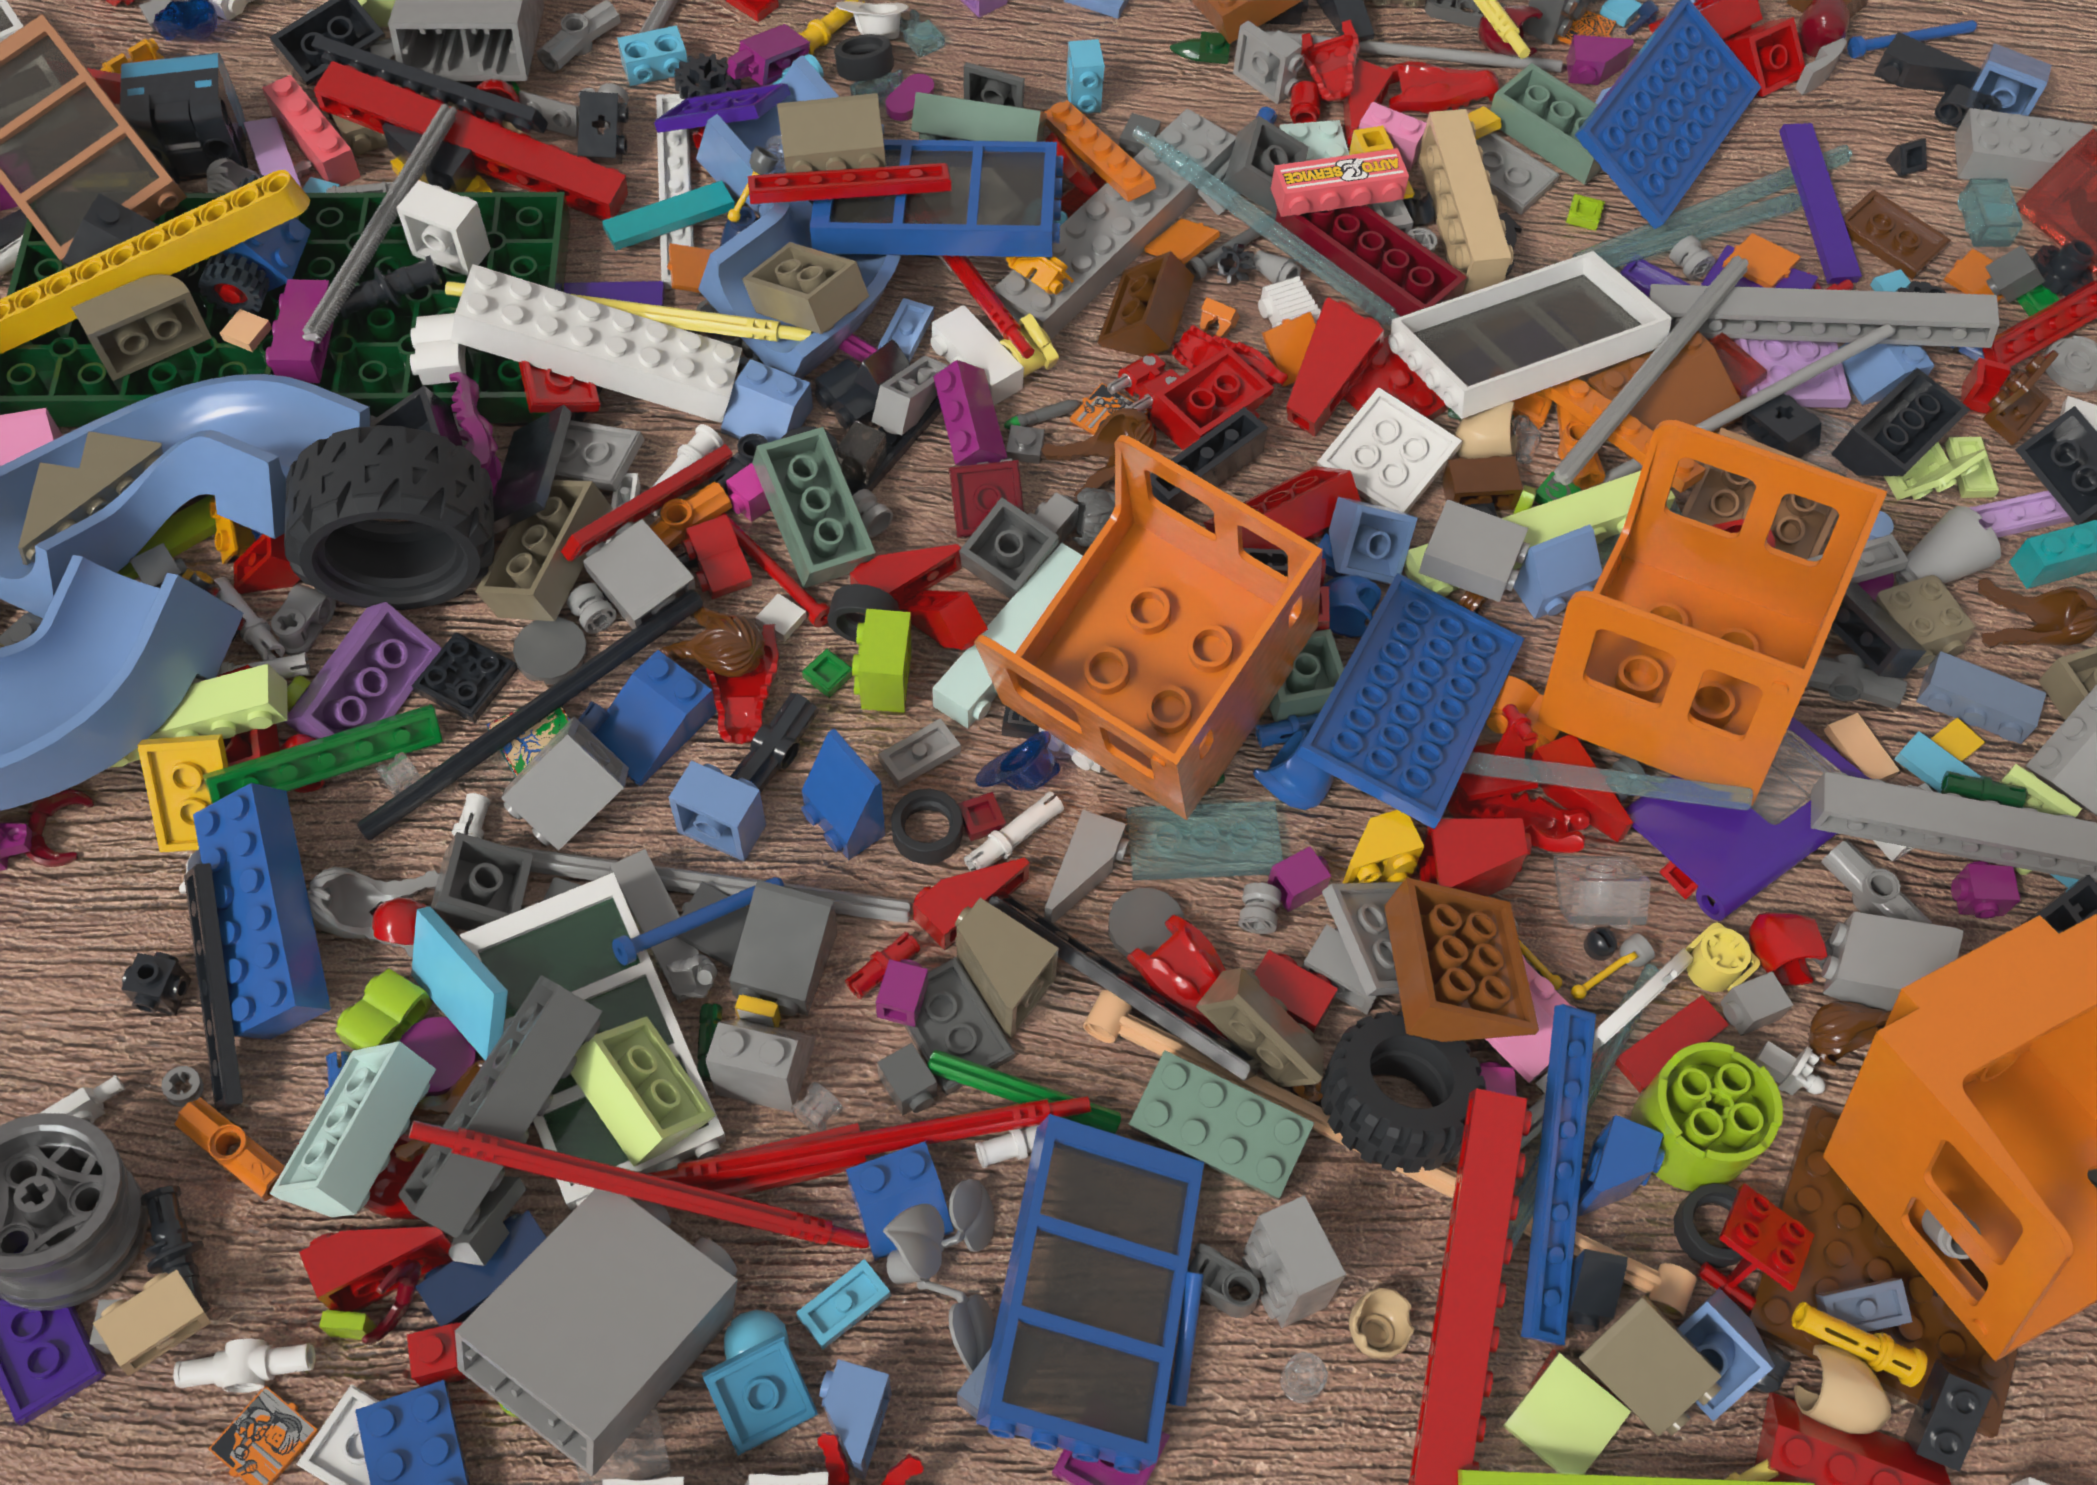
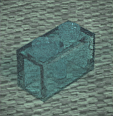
M1971 178L1964 191L1958 197V208L1962 211L1965 229L1970 236L1973 247H2010L2022 228L2023 223L2007 178Z

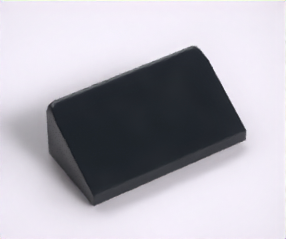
M892 339L861 363L854 382L878 397L880 385L910 366V363L899 345Z

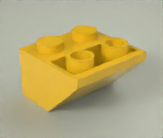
M1394 810L1371 817L1349 863L1343 883L1403 882L1406 877L1411 878L1424 849V844L1410 816L1399 810Z

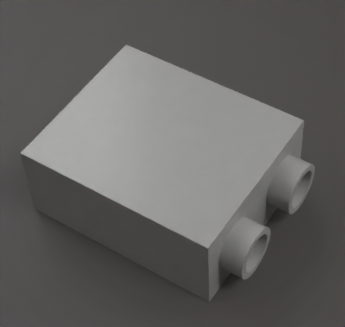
M395 0L388 26L396 61L453 81H486L490 79L527 81L543 15L544 0Z
M594 1189L455 1330L458 1370L592 1477L732 1319L738 1281L734 1277L737 1273L734 1261L718 1244L709 1239L700 1238L692 1246L668 1228L671 1224V1219L663 1205L599 1189Z

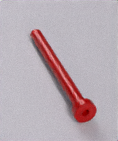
M727 515L739 546L809 613V622L816 628H820L828 623L827 618L830 606L827 603L819 604Z

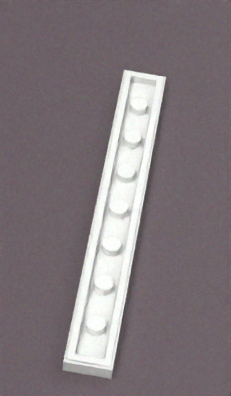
M679 94L656 95L657 118L684 99H681ZM689 129L657 133L659 201L692 190ZM693 224L660 235L661 279L664 282L665 290L672 289L671 272L667 269L670 261L669 244L694 247Z

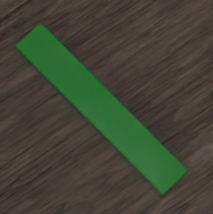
M430 704L204 774L203 778L211 804L250 783L287 792L441 743L443 739L435 708Z

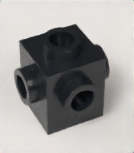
M156 952L154 956L138 953L133 964L126 969L123 975L121 990L131 999L132 1006L140 1011L152 1014L161 1012L176 1016L192 979L179 965V960L172 955L163 952Z

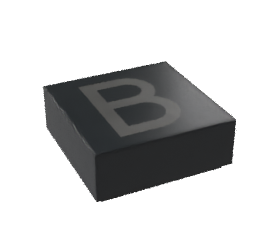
M1006 706L1001 735L1038 740L1039 726Z

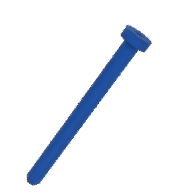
M1970 20L1904 32L1902 34L1922 42L1971 33L1977 29L1978 25L1977 22ZM1896 34L1871 39H1864L1862 36L1852 37L1847 44L1848 54L1851 58H1859L1864 56L1867 51L1888 48Z
M778 877L764 881L784 886L782 879ZM756 885L631 939L626 935L614 939L612 947L617 960L622 965L630 964L636 961L637 953L750 905Z

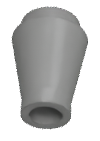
M1262 250L1258 251L1253 257L1254 265L1257 267L1256 270L1273 284L1300 276L1301 268L1294 259L1266 253Z

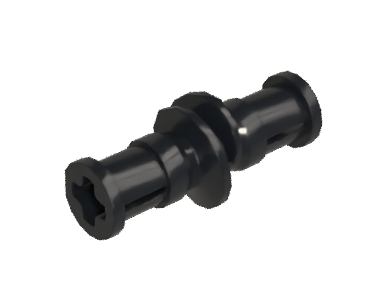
M431 255L426 256L424 261L408 267L404 266L396 269L394 272H391L389 269L386 275L378 267H375V279L367 280L354 286L351 289L352 292H349L350 295L346 298L347 300L342 304L343 307H340V312L344 319L351 318L350 314L362 309L379 306L382 302L389 305V300L397 307H401L403 305L401 295L414 293L416 289L435 282L437 285L443 284Z
M172 1185L147 1192L140 1197L142 1206L147 1207L152 1227L150 1233L155 1243L144 1252L148 1259H152L147 1264L148 1272L150 1274H170L177 1269L206 1313L210 1310V1305L208 1301L203 1300L198 1280L200 1275L192 1256L194 1252L204 1247L203 1241L188 1240V1226L186 1219L182 1216L178 1197L182 1194L179 1186Z

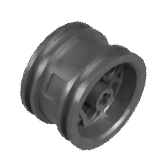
M39 1113L20 1117L0 1126V1298L11 1305L29 1310H58L83 1303L101 1294L117 1282L133 1264L144 1243L148 1226L147 1207L141 1205L140 1197L143 1195L141 1188L133 1175L124 1166L121 1156L113 1143L100 1128L83 1118L64 1113ZM97 1202L92 1211L86 1212L90 1205ZM28 1244L21 1253L13 1254L18 1247Z

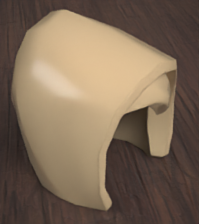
M1510 401L1463 418L1454 436L1462 440L1461 447L1456 452V455L1459 458L1468 459L1514 456L1518 443V435L1511 436L1512 412L1515 409L1514 402Z
M1815 1345L1813 1355H1816L1821 1361L1823 1372L1821 1393L1818 1395L1799 1385H1795V1400L1800 1411L1815 1421L1850 1434H1870L1880 1430L1891 1418V1402L1876 1374L1859 1356L1839 1347Z

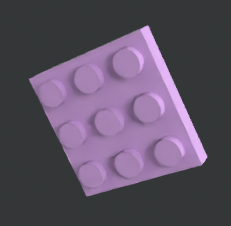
M1734 339L1747 397L1838 350L1837 342ZM1842 363L1784 393L1793 397L1801 407L1847 408L1851 401Z

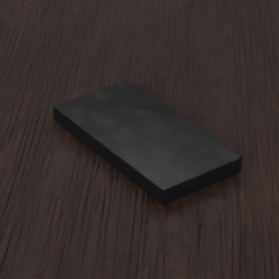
M565 405L513 432L502 467L501 478L498 481L497 491L493 497L494 534H498L545 509L572 416V412Z

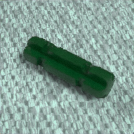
M705 1003L701 1006L697 1070L702 1081L712 1082L706 1064V1057L717 1024L722 1021V1007L719 1004Z

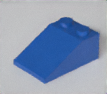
M657 650L632 673L608 708L607 712L610 714V717L606 719L595 736L629 767L627 777L641 787L717 713L713 691Z
M834 728L827 733L802 788L804 806L801 807V810L810 824L813 826L818 824L825 832L824 838L831 849L835 852L841 851L850 860L885 836L882 784Z

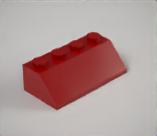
M1314 466L1243 503L1300 537L1313 539L1322 535L1324 529L1330 526L1338 497L1360 502L1361 500L1351 470ZM1213 517L1205 521L1204 525L1208 531L1215 534ZM1242 526L1243 548L1282 550Z
M1773 1392L1768 1395L1754 1466L1768 1459V1468L1779 1473L1778 1476L1769 1481L1814 1483V1485H1951L1944 1465L1916 1454L1907 1442L1878 1431L1870 1434H1850L1834 1429L1803 1414L1795 1400Z

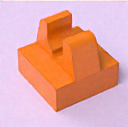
M1206 297L1201 308L1200 328L1202 331L1207 332L1210 324L1217 321L1219 329L1216 336L1224 338L1232 328L1235 329L1240 316L1236 309Z

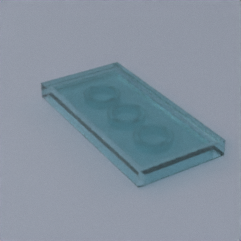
M1275 801L1198 804L1188 820L1180 817L1165 806L1127 807L1126 820L1128 840H1130L1129 851L1132 881L1270 875L1272 866L1283 861Z

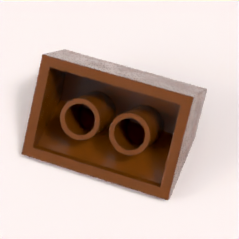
M1171 251L1123 271L1097 343L1101 347L1141 357L1150 353L1156 354L1167 351L1174 342V335L1182 319V312L1190 295V289L1195 276Z

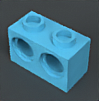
M677 25L617 38L621 62L630 86L675 77V69L679 68V62L688 63L686 49Z
M1099 39L1068 41L1066 93L1068 101L1083 114L1101 112L1105 65Z

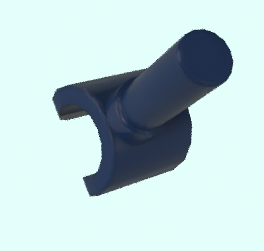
M1646 1L1640 6L1638 14L1641 17L1626 29L1627 35H1632L1642 25L1646 23L1649 25L1657 20L1656 13L1659 11V8L1653 1Z

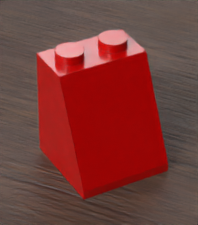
M1523 818L1440 819L1435 829L1428 826L1422 839L1424 849L1418 860L1420 881L1487 897L1510 887L1516 874L1521 872L1525 857L1531 853V836L1529 833H1525Z

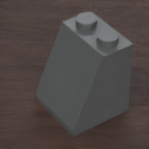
M758 880L729 978L733 996H736L738 999L739 995L743 994L774 1002L778 1005L779 1012L787 1016H795L796 1013L808 1016L838 934L834 900Z

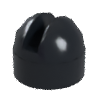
M1595 928L1586 936L1583 943L1584 950L1594 960H1607L1617 948V937L1609 928Z

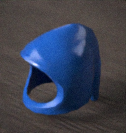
M1343 575L1327 581L1322 587L1329 586V629L1335 634L1346 637H1362L1368 627L1365 625L1367 619H1369V622L1372 620V612L1380 601L1381 589L1369 578L1359 575Z
M1305 728L1297 731L1288 739L1271 761L1267 770L1255 768L1253 772L1254 777L1275 797L1290 807L1302 810L1318 806L1324 801L1334 780L1333 775L1296 756L1308 735Z

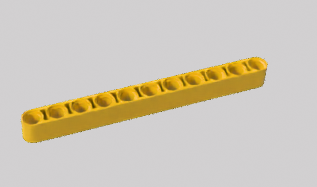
M277 170L0 299V354L77 319L71 307L145 276L158 274L170 276L301 215L310 204L309 196L288 171Z

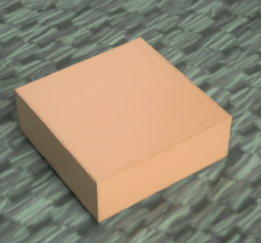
M239 309L220 334L223 341L253 352L272 327L269 320Z

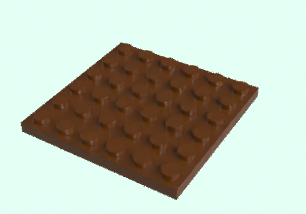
M1812 1105L1805 1115L1778 1208L1802 1223L1805 1228L1815 1235L1797 1287L1790 1292L1760 1270L1752 1294L1757 1301L1746 1315L1752 1320L1759 1335L1821 1362L1816 1355H1813L1814 1346L1834 1345L1793 1327L1792 1316L1796 1307L1800 1303L1805 1302L1811 1307L1818 1309L1816 1294L1890 1278L1902 1279L1912 1322L1868 1333L1872 1335L1875 1333H1885L1890 1335L1895 1343L1905 1348H1918L1924 1351L1927 1355V1368L1921 1381L1913 1387L1902 1384L1899 1377L1884 1370L1880 1372L1872 1370L1884 1391L1917 1405L1937 1358L1978 1375L1990 1387L1993 1393L1976 1432L1990 1439L1998 1436L2018 1349L1995 1362L1939 1294L1938 1297L1933 1295V1287L1925 1278L1918 1277L1921 1274L1823 1158L1840 1116ZM1970 1258L1958 1259L1986 1292L1988 1281L1983 1272Z

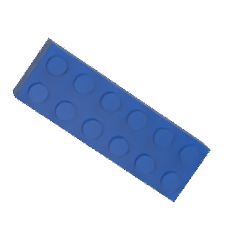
M250 783L194 813L193 819L202 864L211 863L234 1036L273 1039L330 1011L331 1006L287 792Z

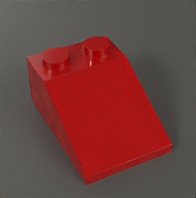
M1227 347L1154 393L1150 420L1181 450H1185L1243 407L1253 413L1273 393L1274 387L1230 347Z
M435 1226L346 1230L337 1233H326L312 1240L309 1247L299 1251L317 1298L329 1310L357 1312L396 1292L400 1282L393 1284L382 1295L376 1292V1289L393 1268L407 1259L416 1260L421 1264V1274L418 1280L423 1278L434 1267L441 1264L448 1265L453 1261L449 1256L452 1241L444 1231Z

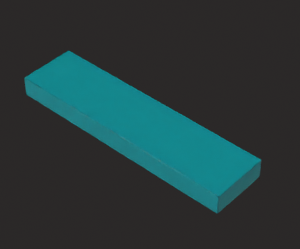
M721 180L602 221V224L615 251L727 213L735 208V203Z

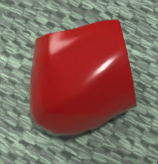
M1765 912L1758 914L1749 928V943L1753 953L1760 960V965L1766 973L1773 971L1781 986L1806 985L1814 982L1806 965L1805 958L1823 960L1827 957L1825 943L1815 919L1799 914Z

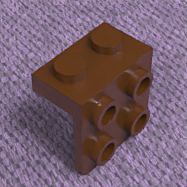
M2052 350L2045 357L2041 354L2034 357L2024 368L2026 370L2025 373H2021L2019 370L2004 383L2007 390L2004 391L2002 389L1988 402L1991 409L1982 419L2011 445H2014L2024 436L2052 402L2034 384L2059 355L2055 350Z

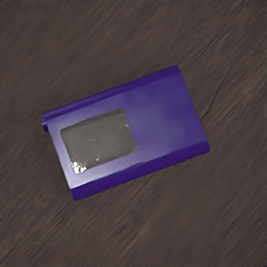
M1792 717L1753 806L1678 776L1670 775L1624 809L1633 821L1632 827L1698 885L1696 900L1701 910L1711 919L1722 921L1838 834L1811 828V789L1824 772H1842L1848 776L1868 780L1871 778L1864 775L1801 722ZM1707 895L1715 900L1714 906L1709 903Z

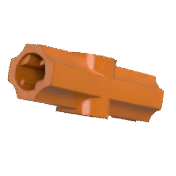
M1557 404L1560 437L1557 454L1563 460L1590 427ZM1597 452L1573 479L1575 486H1579L1581 490H1586L1603 483L1606 475Z
M714 481L684 500L672 499L666 502L661 508V516L649 527L671 551L676 545L682 544V540L687 539L686 528L715 519L730 510L732 504L725 490L719 483Z

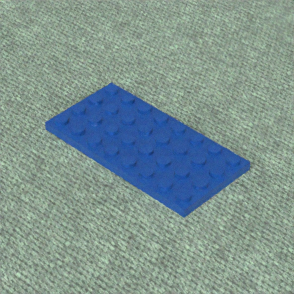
M1679 0L1575 133V137L1598 162L1602 170L1615 182L1621 192L1638 209L1642 217L1656 229L1668 219L1761 86L1691 0Z
M1397 573L1296 756L1435 829L1525 638Z

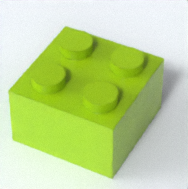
M866 609L865 623H858L856 643L859 645L858 654H854L852 663V676H855L854 695H860L861 709L905 713L912 657L911 612Z

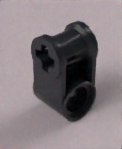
M1955 84L1946 89L1935 108L1934 114L1939 122L1959 128L1969 108L1986 110L1985 107L1988 104V110L2000 112L2002 104L1998 98L1992 95H1986L1969 89L1964 85Z

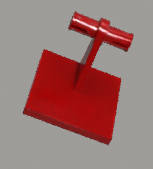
M1507 704L1502 709V715L1507 719L1508 726L1500 742L1476 746L1472 750L1457 783V787L1468 802L1538 788L1539 782L1524 763L1526 746L1535 744L1538 740L1536 738L1538 735L1531 728L1532 722L1528 716L1520 713L1514 704Z
M1743 1183L1738 1189L1719 1240L1744 1258L1727 1276L1711 1266L1709 1262H1705L1700 1267L1696 1276L1716 1290L1720 1288L1736 1305L1748 1313L1756 1304L1757 1299L1738 1284L1756 1268H1759L1792 1292L1797 1287L1815 1234L1805 1228L1802 1223L1772 1204L1765 1196Z

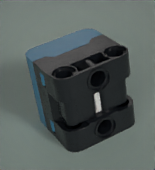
M220 53L121 64L119 110L177 184L180 183V177L207 174L210 164L221 158L232 160L248 169L246 131L243 123L245 122V116ZM128 136L125 137L140 172H149L151 179H158L159 176Z

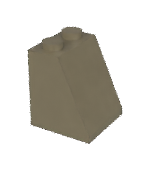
M979 898L972 908L969 906L965 907L956 920L957 937L955 942L957 943V959L1004 1035L1012 1039L1056 980L1059 948L990 903Z
M1645 1294L1579 1357L1658 1437L1665 1430L1673 1436L1689 1421L1690 1417L1685 1413L1686 1410L1697 1400L1704 1406L1722 1389L1717 1383L1722 1377V1373Z

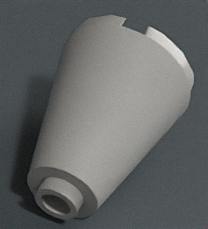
M1957 506L1949 510L1908 553L1906 557L1909 562L1906 568L1896 571L1895 578L1898 585L1930 575L1937 576L1943 584L1993 566L1995 561L2000 559L2001 556L2000 543L1991 527L1985 530L1978 522L1983 517L1968 507Z

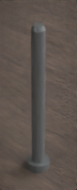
M1276 212L1204 257L1194 256L1186 263V268L1195 276L1194 280L1198 281L1205 277L1207 269L1217 264L1215 258H1219L1223 253V246L1233 248L1235 243L1244 244L1245 246L1273 229Z

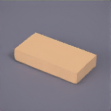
M1858 713L1831 723L1825 728V734L1840 755L1867 777L1886 781L1899 773L1900 770Z

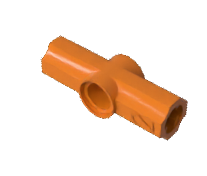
M201 1097L193 1102H188L178 1112V1118L174 1123L176 1128L264 1201L274 1197L270 1192L285 1168L282 1163L252 1140L242 1128L234 1125ZM241 1142L240 1147L235 1153L225 1156L226 1151L231 1145Z

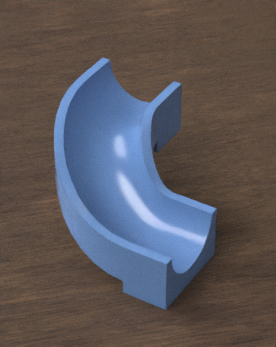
M803 55L793 61L789 71L780 82L788 84L791 93L780 103L839 97ZM777 105L758 119L726 124L716 114L707 121L696 159L716 182L723 181L736 204L748 183L747 176L752 175L754 172L749 161L755 146L767 149L779 159L775 168L768 174L786 173ZM896 195L864 197L872 207L862 219L879 223H893ZM748 196L745 202L760 218L710 254L698 290L720 314L779 321L756 313L742 278L789 242L812 248L810 221L813 206L809 200L750 204V197ZM833 254L857 262L869 297L860 303L855 311L848 313L836 322L831 330L823 334L813 332L802 341L779 339L778 342L741 337L742 340L765 365L802 379L835 354L839 345L853 334L871 314L894 274L901 255ZM780 321L781 325L798 327V326H795V325H792V324H789V323Z
M268 374L220 377L181 386L126 406L0 466V599L44 618L73 555L84 557L106 569L118 572L130 562V559L135 557L179 507L198 495H215L218 515L276 539L285 533L286 478L291 464L297 461L299 454L305 448L319 439H327L333 433L356 427H370L369 407L314 384L291 377ZM88 431L162 443L163 454L117 498L95 514L35 545V562L23 565L18 546L40 462L79 468Z
M73 555L37 630L20 642L0 648V811L49 797L80 784L111 767L137 749V745L141 740L148 739L165 723L183 700L194 678L202 680L216 678L244 613L177 574L167 573L161 587L158 588L120 575L84 557Z

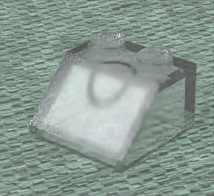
M1554 856L1553 864L1559 908L1570 925L1580 929H1592L1595 925H1610L1613 928L1624 930L1633 928V925H1647L1651 881L1628 856Z

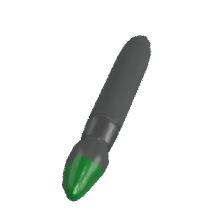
M1065 400L1025 414H1017L1006 421L1004 428L1010 430L1011 425L1026 427L1027 425L1071 413L1079 408L1080 402L1078 400Z

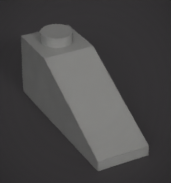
M924 355L881 384L872 422L882 426L886 432L902 435L918 423L938 395L933 376L948 365Z
M1085 810L1082 811L1046 903L1045 919L1054 924L1112 873L1116 860L1123 862L1130 840L1124 838L1125 823Z

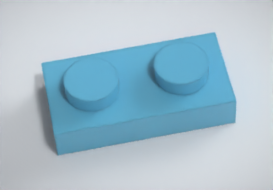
M864 1259L798 1310L796 1314L823 1350L887 1300L891 1293Z

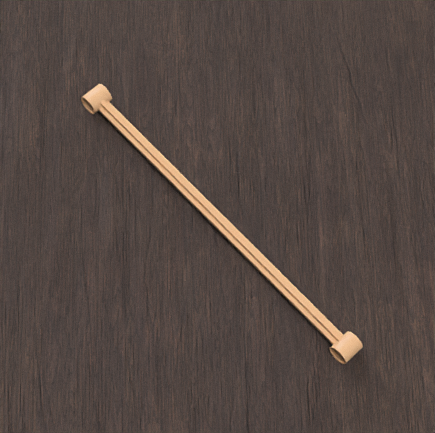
M1109 990L1100 992L1083 1024L1085 1031L1092 1037L1105 1043H1114L1119 1035L1160 1056L1166 1050L1314 1122L1313 1131L1344 1145L1341 1142L1343 1136L1340 1133L1335 1134L1328 1124L1330 1115H1325L1323 1108L1258 1076L1243 1081L1182 1039L1130 1015L1132 1006ZM1422 1166L1419 1173H1404L1403 1168H1396L1395 1171L1453 1199L1457 1173L1443 1166L1430 1171H1425ZM1519 1204L1516 1220L1514 1222L1509 1221L1508 1226L1531 1237L1534 1211ZM1578 1232L1575 1234L1573 1255L1575 1259L1584 1249L1626 1256ZM1628 1257L1623 1282L1649 1294L1648 1298L1668 1319L1682 1320L1697 1278L1690 1271L1674 1264L1662 1263L1658 1271Z

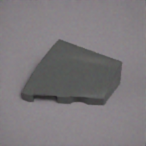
M504 1176L494 1191L486 1193L479 1204L481 1211L473 1226L469 1230L463 1229L458 1239L453 1237L449 1250V1256L453 1261L485 1266L509 1235V1231L502 1221L526 1191V1187L519 1177Z

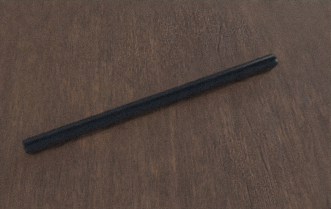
M694 589L684 593L357 823L359 831L367 840L377 837L703 606L701 596Z

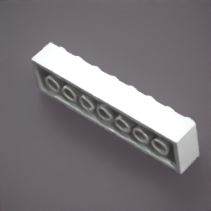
M472 264L459 300L451 335V341L518 362L525 360L534 367L544 370L549 368L552 369L551 372L567 377L573 376L574 379L592 382L603 388L722 423L728 406L742 348L475 264Z

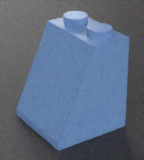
M1994 43L1971 89L1998 98L2002 104L2000 112L2029 116L2048 83L2052 65Z

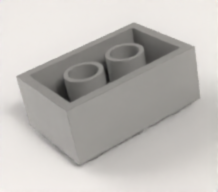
M1305 1195L1258 1216L1243 1251L1245 1256L1242 1257V1263L1245 1270L1254 1274L1264 1293L1261 1295V1300L1266 1313L1271 1319L1276 1318L1281 1328H1284L1325 1309L1346 1273Z

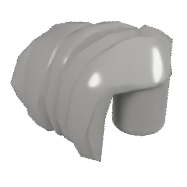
M697 954L686 960L680 959L672 962V964H666L672 979V994L675 997L703 998L712 988L714 979L717 976L716 966L707 956Z

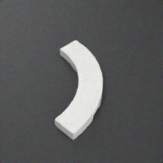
M1685 948L1680 950L1595 1029L1593 1053L1621 1030L1666 988L1665 986L1693 962V957ZM1548 1072L1536 1082L1545 1094Z

